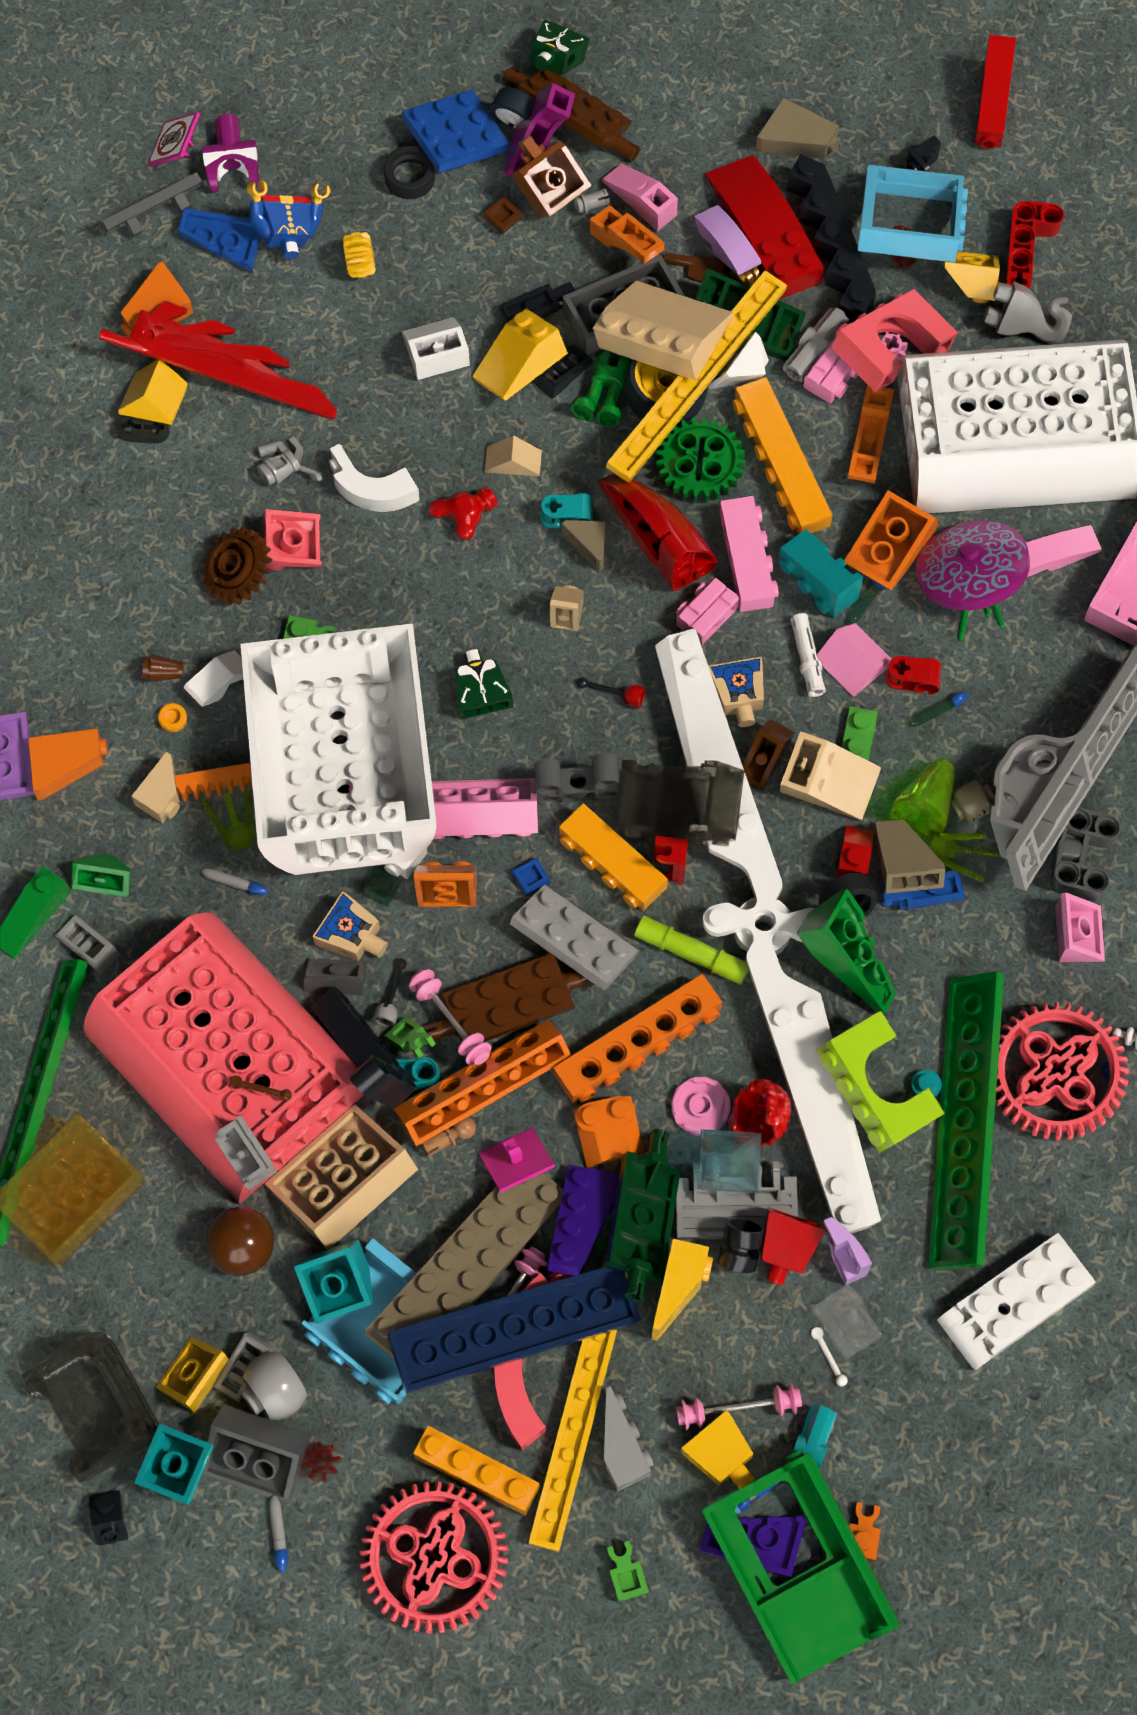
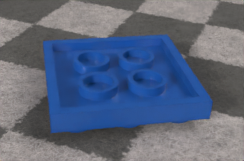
M473 90L402 111L401 119L438 173L509 151L510 142Z

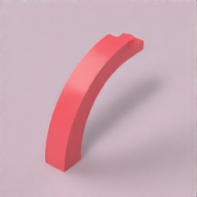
M553 1272L550 1275L552 1280L548 1282L540 1273L523 1291L575 1275ZM523 1359L494 1367L499 1407L505 1424L513 1439L523 1451L546 1432V1426L539 1419L529 1402L522 1376Z

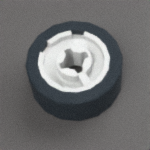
M503 87L499 89L493 100L490 111L501 124L515 129L516 125L531 117L535 99L520 90Z

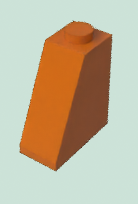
M163 261L156 265L121 311L123 324L120 326L128 338L140 311L145 310L152 313L163 301H168L187 309L185 315L173 319L175 322H179L194 313L191 300Z
M98 729L29 738L33 792L37 800L49 797L104 765L103 756L108 755L106 738H101Z

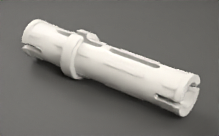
M805 613L796 614L793 618H790L801 662L799 667L800 673L804 675L808 696L818 697L826 692L821 675L822 663L818 660L808 615Z

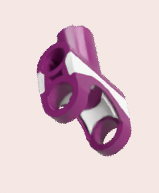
M232 114L220 115L215 119L217 144L202 146L204 166L211 192L219 191L218 181L229 171L228 169H237V171L243 172L249 177V182H255V187H258L259 162L256 140L241 141L239 119Z

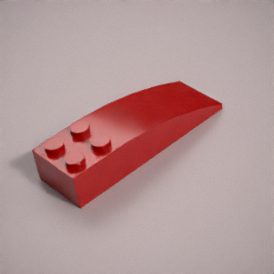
M754 155L705 173L723 210L743 232L761 259V264L757 266L761 274L767 271L787 285L786 291L779 300L822 283L824 267L790 205Z

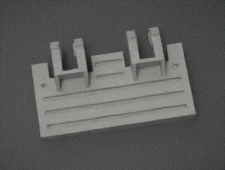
M772 1161V1187H761L762 1166L760 1162H753L754 1190H749V1177H723V1191H720L719 1162H712L710 1166L712 1188H701L700 1177L702 1176V1168L700 1162H693V1191H689V1178H679L676 1197L677 1239H724L723 1235L727 1219L730 1218L749 1219L764 1227L768 1207L798 1216L797 1177H784V1190H781L779 1161Z

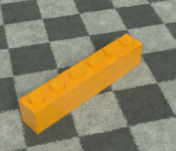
M767 377L737 387L735 399L732 400L733 408L737 415L742 414L745 421L743 423L745 434L748 438L752 437L756 444L754 445L756 457L759 461L763 460L767 467L765 468L766 478L770 484L774 483L778 490L776 498L780 507L785 506L789 513L787 521L791 530H797L798 534L805 529L810 533H814L830 527L833 516Z

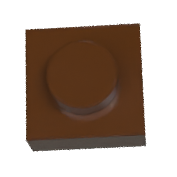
M503 196L484 212V218L503 235L522 219V212Z

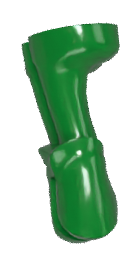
M603 350L601 354H598L594 362V373L586 396L576 397L572 401L570 410L580 420L592 423L602 389L608 388L603 405L598 410L596 422L598 425L605 427H615L619 425L622 418V413L617 407L620 392H624L631 358L621 355L617 367L610 365L612 352Z

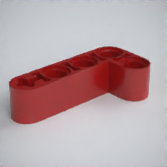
M1020 201L1015 204L1009 225L1005 284L1012 285L1013 282L1020 281L1021 285L1030 289L1035 236L1054 237L1060 232L1064 211L1059 205L1035 201Z

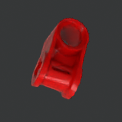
M896 656L889 663L885 681L892 689L914 691L924 694L923 691H928V694H936L940 691L941 662L932 658Z

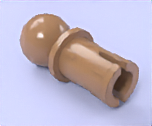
M467 1117L453 1125L452 1128H448L422 1143L427 1156L430 1157L451 1145L456 1146L455 1139L457 1138L470 1139L476 1131L475 1121Z

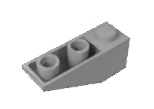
M610 1386L606 1388L604 1465L618 1492L651 1476L650 1467L654 1463L646 1448L641 1450L636 1439L640 1437L634 1421L627 1422L623 1410L627 1408L620 1392L614 1394Z

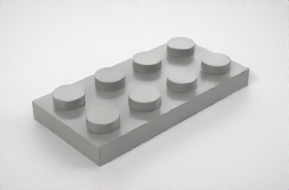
M546 885L542 886L512 916L510 925L604 991L634 960L639 951Z

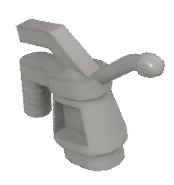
M294 436L288 439L295 450L294 455L280 440L257 447L260 457L275 453L280 454L264 459L257 466L259 475L268 486L274 483H281L290 474L299 470L313 475L316 481L322 480L320 473L300 465L303 447Z

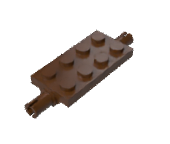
M513 66L505 72L503 81L508 82L516 87L517 90L528 94L533 99H536L538 91L551 83L575 93L570 117L563 122L564 125L597 146H604L609 151L614 150L630 162L639 155L641 148L622 137V134L630 127L631 120L623 116L620 111L604 104L598 97L582 90L579 85L571 83L559 74L549 70L540 71L531 77L521 73Z
M548 954L442 994L447 1009L466 1034L481 1033L484 1036V1043L575 1009L570 995L571 990L592 982L575 970L564 974L563 971H560L555 956ZM447 1017L427 1025H422L426 1033L434 1041L451 1034L458 1036L460 1042L463 1040Z

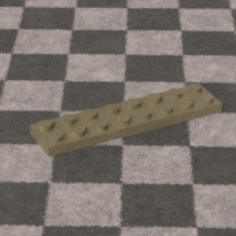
M544 1173L500 1193L496 1186L366 1328L364 1335L394 1359L387 1338L388 1332L472 1307L521 1250L558 1211L563 1188Z

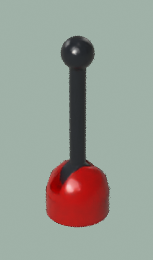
M584 677L577 680L579 688L589 687L621 695L627 705L638 709L641 708L646 688L640 685H630L626 689L621 690L589 682Z

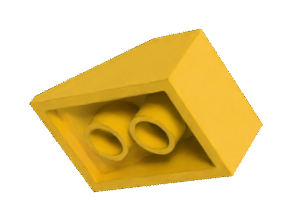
M528 309L518 313L505 324L473 374V379L502 400H508L568 354L558 328Z
M673 1239L651 1340L658 1341L700 1290L702 1281L708 1282L713 1257L708 1256L709 1247Z

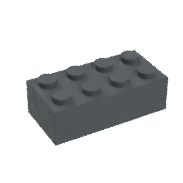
M661 254L645 264L639 263L563 296V314L586 355L601 350L598 346L593 327L605 307L635 281L684 296Z

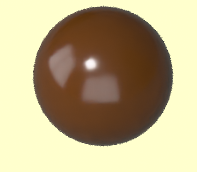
M234 1207L221 1212L215 1217L207 1230L205 1243L208 1256L218 1269L233 1276H246L257 1272L266 1265L273 1253L275 1238L269 1221L261 1213L248 1207Z

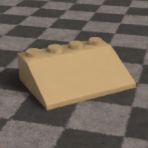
M635 281L605 307L593 327L598 346L601 349L697 380L734 315L731 311Z
M354 1104L271 1177L265 1185L306 1230L328 1250L411 1177L418 1168L407 1151Z

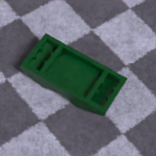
M707 268L695 300L732 311L751 287ZM778 300L749 336L756 332L761 338L767 355L788 360L806 312Z

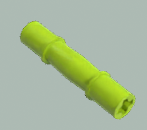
M645 915L636 929L634 937L660 948L661 951L666 949L689 962L710 969L712 974L720 975L739 985L743 984L749 970L746 961L726 953L723 949L718 951L695 938L674 931V927L664 925Z

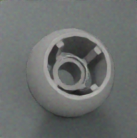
M264 1353L251 1361L244 1370L242 1379L247 1388L241 1391L256 1415L263 1411L269 1420H282L294 1415L304 1404L307 1392L282 1353Z

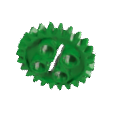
M692 417V424L690 425L685 420H681V428L679 429L675 426L671 431L672 434L669 433L660 444L659 450L656 451L655 459L658 460L656 461V470H660L659 480L666 479L665 488L674 486V496L681 491L683 492V500L692 495L694 503H697L699 496H703L704 501L708 503L709 495H713L716 500H719L720 491L728 495L730 491L729 486L737 487V479H742L743 470L741 469H745V460H743L745 458V450L741 449V440L735 441V431L727 434V424L718 428V420L715 419L710 425L707 422V417L703 418L702 423H698L696 418ZM704 439L705 446L701 480L697 481L695 477L700 440ZM684 444H691V445H693L694 447H692V448H685V447H683L682 445H684ZM719 447L721 450L713 451L710 448ZM682 468H687L691 470V472L683 473L679 470ZM714 471L717 472L718 475L711 476L708 475L707 472Z

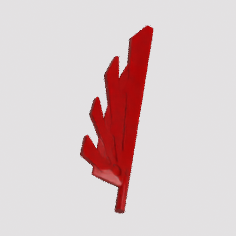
M163 301L152 313L141 310L129 338L105 329L100 331V340L321 417L334 420L336 416V408L318 387L283 378L264 365L289 368L290 362L267 346L227 344L212 337L211 335H231L235 331L234 328L216 320L190 325L175 322L173 319L185 315L187 309L174 303Z

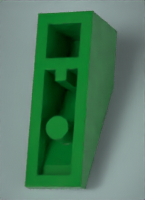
M42 866L25 886L0 927V949L16 959L71 893L64 880Z

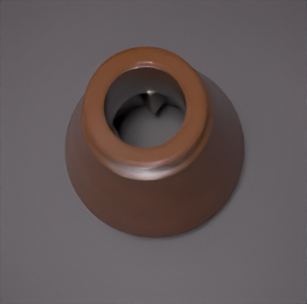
M153 654L150 657L143 656L142 679H149V682L182 679V661Z

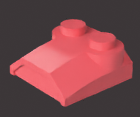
M265 509L261 537L267 540L265 545L271 548V551L266 556L272 558V562L266 564V567L274 571H280L286 567H321L320 514Z

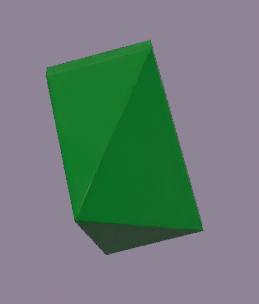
M102 854L73 861L71 889L129 897L131 869L115 856Z

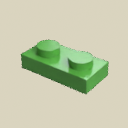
M850 706L842 743L843 749L869 760L878 715L877 711Z

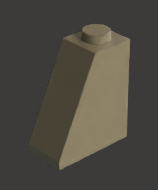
M783 98L757 136L756 151L789 156H800L802 154L810 158L825 159L829 151L834 153L839 145V125Z
M904 819L875 822L874 842L886 894L944 888V863Z

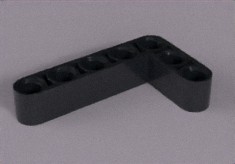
M332 986L312 1005L311 1008L356 1065L357 1069L349 1076V1079L362 1094L390 1108L396 1109L417 1088L360 1013L338 988Z

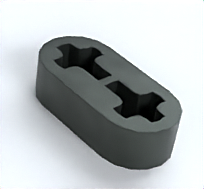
M130 416L121 417L116 424L118 435L127 442L162 443L166 441L170 434L168 424ZM128 424H133L134 428L131 429V432L126 433L125 428L128 427ZM156 425H160L161 430H159L158 434L154 435L152 430L155 429Z

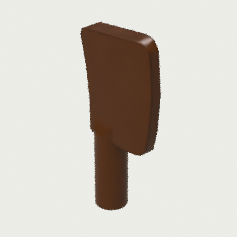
M665 252L664 261L666 264L689 267L687 278L701 283L707 268L725 276L726 264L719 258L694 255L689 257Z

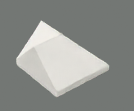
M756 332L744 341L709 384L708 389L752 382L766 374L765 366L769 359L761 338Z

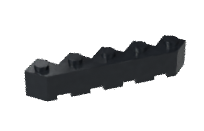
M800 154L789 173L787 191L805 198L801 206L799 222L818 230L814 237L813 248L817 256L831 261L827 268L825 285L844 293L839 303V309L845 313L849 322L853 323L860 315L871 312L874 307L876 289L861 252L858 251L857 242L825 164Z

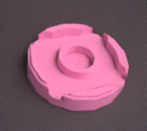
M708 1077L688 1079L675 1090L671 1101L672 1115L676 1124L685 1132L695 1136H708L719 1131L726 1124L731 1111L730 1097L718 1081Z

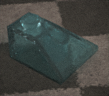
M701 1129L697 1190L758 1193L761 1133Z

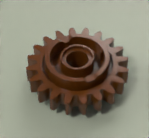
M232 527L230 534L222 532V541L213 539L214 549H206L210 557L202 559V562L208 564L206 568L201 570V573L207 576L203 579L202 583L208 586L206 591L212 594L213 598L232 605L233 602L240 605L243 598L251 600V591L260 593L259 583H267L263 578V574L271 573V570L265 567L266 564L272 562V558L266 556L271 551V548L265 545L267 540L260 537V534L244 527H241L240 530Z

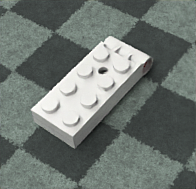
M1057 1233L957 1303L956 1306L940 1316L937 1321L975 1371L1089 1290L1096 1281L1060 1234ZM998 1307L1006 1308L1008 1314L1002 1315L998 1311Z

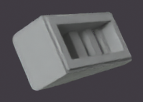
M76 914L55 935L98 974H101L120 955L114 945ZM80 926L82 930L72 941L69 940L68 937ZM89 934L90 937L78 947L77 944ZM97 941L99 944L89 955L85 952Z
M250 1332L244 1333L213 1386L238 1403L243 1399L241 1391L247 1387L242 1377L233 1372L232 1369L234 1366L242 1371L247 1368L248 1365L239 1360L242 1355L251 1361L258 1357L246 1349L247 1346L251 1345L261 1351L260 1355L273 1352L275 1349ZM227 1377L241 1384L240 1389L237 1390L226 1383ZM224 1384H226V1385H228L229 1387L235 1389L236 1391H238V1393H236L235 1391L231 1390L230 1388H228V1387L225 1386Z

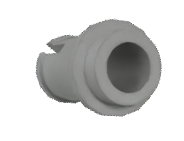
M606 189L586 195L581 193L578 197H575L574 206L577 213L585 215L589 210L609 206V198L598 200V198L608 196Z

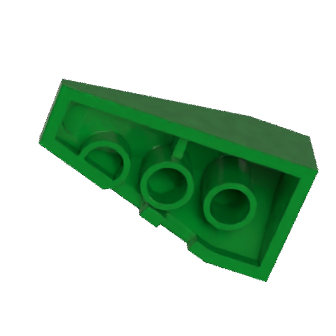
M845 888L809 912L798 929L797 935L809 952L877 1013L881 1011L885 1015L896 993L884 963L878 962L873 950V946L876 945L874 938L867 935L862 921L866 919L864 913L849 890Z

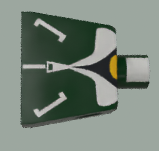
M545 19L534 37L529 61L540 71L549 70L556 74L564 75L583 63L590 38Z
M477 649L464 653L466 665L456 668L460 719L513 708L512 693L496 660L483 661L480 650Z

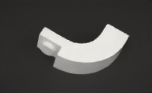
M340 444L330 448L332 459L329 460V464L334 472L335 487L352 504L370 511L388 512L405 508L420 501L419 489L406 468L386 477H368L354 468Z

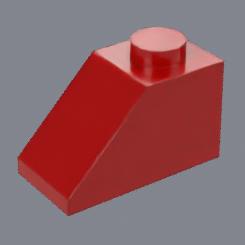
M846 825L836 878L849 873H860L867 877L875 830Z

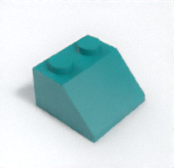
M359 1239L307 1256L294 1266L316 1324L373 1304L370 1269Z
M159 1424L134 1483L189 1505L214 1445Z

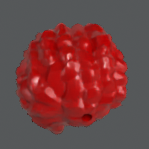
M766 1079L753 1080L746 1088H741L739 1095L733 1099L734 1105L728 1120L729 1136L735 1137L741 1146L746 1145L750 1147L753 1144L755 1149L763 1148L765 1145L771 1146L773 1142L783 1137V1133L787 1131V1124L790 1122L789 1116L792 1110L790 1098L788 1097L789 1094L778 1084Z

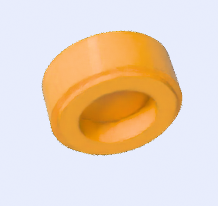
M169 703L160 709L158 721L165 731L177 732L186 725L187 714L181 705Z

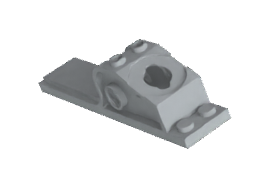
M1137 645L1131 648L1077 734L1066 738H1055L1038 734L1024 737L1015 742L1003 759L998 761L994 775V787H996L995 806L991 807L990 821L1000 856L1008 860L1015 888L1027 890L1136 717ZM1042 760H1049V761H1051V763H1040V764H1037L1038 762H1040V761H1042Z

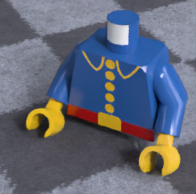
M265 181L258 182V192L255 190V182H250L247 185V192L253 196V199L250 200L251 225L264 238L267 246L281 247L285 259L297 258L299 256L298 248L303 247L307 240L314 236L319 226L324 206L321 202L330 193L328 185L324 186L322 195H319L317 192L319 184L315 183L312 185L311 194L314 197V201H311L310 197L265 195L267 192Z

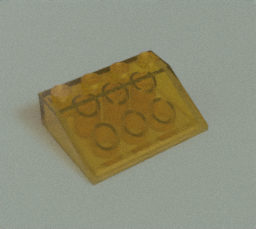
M77 1113L0 1189V1211L59 1269L145 1183V1180L132 1164Z

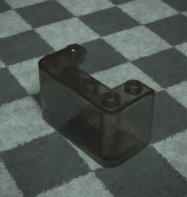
M622 760L613 829L624 832V837L641 839L642 837L641 842L646 844H655L656 836L688 839V844L705 846L706 841H712L713 845L728 847L730 842L736 841L745 771L717 760H705L704 763H701V766H661L655 763L643 766L637 764L635 760Z

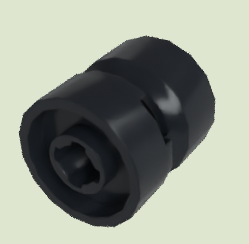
M727 1219L723 1235L727 1243L721 1244L717 1261L719 1265L739 1273L755 1272L760 1254L757 1249L762 1245L765 1228L761 1224L749 1219Z

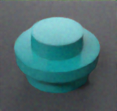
M921 1070L914 1075L911 1087L915 1095L929 1088L934 1097H936L941 1090L942 1083L940 1077L935 1072Z

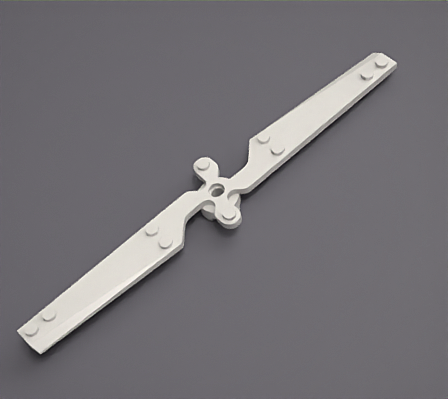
M696 629L668 635L655 645L708 850L709 853L742 869L749 879L755 898L746 901L740 908L726 902L709 907L703 915V927L708 934L716 937L734 933L738 946L747 952L746 964L831 1217L843 1225L850 1233L868 1229L880 1222L881 1218L853 1113L847 1100L837 1089L834 1079L827 1068L823 1066L816 1052V1049L833 1039L821 993L788 977L782 971L776 956L783 952L791 938L802 942L797 935V931L807 914L815 908H806L790 913L789 909L781 901L777 900L782 891V880ZM765 922L771 926V929L761 931L755 925Z

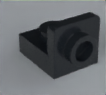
M935 135L909 151L907 169L929 172V166L939 157L941 142Z

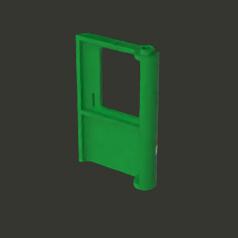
M802 1449L786 1456L787 1464L701 1510L791 1685L862 1644L881 1637L901 1625L811 1452L804 1454ZM781 1481H785L791 1488L825 1554V1559L783 1584L775 1586L770 1581L735 1513V1508L738 1504Z

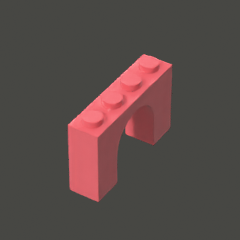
M913 289L906 294H898L887 304H880L869 314L864 313L860 315L853 323L849 325L847 323L843 324L836 331V339L831 348L874 392H877L895 381L903 365L882 343L878 333L893 332L909 339L925 354L947 352L951 348L958 332Z

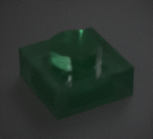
M376 867L362 894L389 907L402 883V879Z

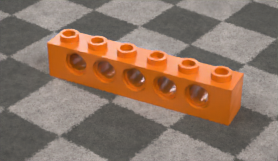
M702 973L553 1067V1075L572 1103L578 1100L584 1103L596 1094L595 1090L603 1084L609 1087L619 1081L622 1072L629 1068L631 1071H635L646 1063L645 1058L652 1053L656 1055L664 1053L671 1047V1041L678 1037L683 1040L692 1035L696 1030L694 1027L704 1021L705 1024L713 1022L720 1016L719 1011L722 1009V1000ZM691 1005L696 1008L697 1012L693 1015H686L682 1012L681 1008ZM660 1021H668L672 1024V1028L663 1031L656 1025ZM642 1036L648 1042L644 1046H636L632 1043V1039ZM611 1052H618L623 1058L618 1062H611L607 1059V1055ZM591 1067L596 1069L598 1074L593 1078H587L583 1076L582 1071L585 1068Z
M546 1020L490 1052L489 1058L484 1063L468 1065L401 1103L394 1111L406 1134L417 1147L571 1057L562 1034L549 1020Z

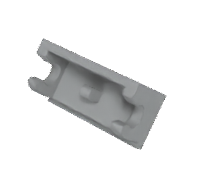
M241 1115L216 1133V1143L248 1191L277 1173L274 1164Z

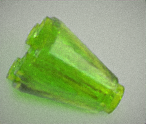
M936 759L933 763H930L894 800L889 813L892 820L904 819L922 840H925L927 837L938 836L945 831L955 777L954 766L944 759Z

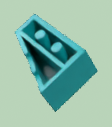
M805 529L780 548L778 563L786 574L791 573L797 579V585L804 594L810 593L813 596L815 604L821 613H828L832 618H835L859 600L863 576L858 572L854 575L844 568L846 562L842 558L834 560L827 553L829 548Z

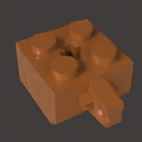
M531 136L525 137L517 143L524 154V157L521 158L523 164L510 174L540 218L550 217L591 186L566 145L560 140L549 144L545 148L542 144L537 146ZM549 175H551L552 178H553V179L550 181V183H549V180H548V179L550 178Z

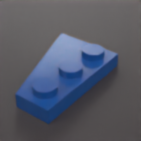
M184 208L178 230L181 238L250 272L253 271L261 235L251 225L249 218Z

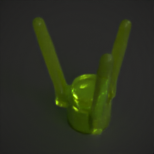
M247 790L245 792L247 826H245L244 822H238L229 793H224V799L232 824L228 826V832L204 798L200 800L208 816L223 837L226 847L231 846L232 851H238L254 844L253 838H256L253 826L250 791Z
M941 832L940 835L933 836L930 847L945 866L980 882L984 881L983 876L948 859H954L956 852L986 857H1001L999 852L958 846L956 841H952L984 839L985 835L983 833L949 834Z

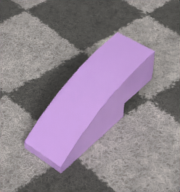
M716 205L694 216L698 232L711 244L713 254L737 275L761 264V259L748 239L720 206Z

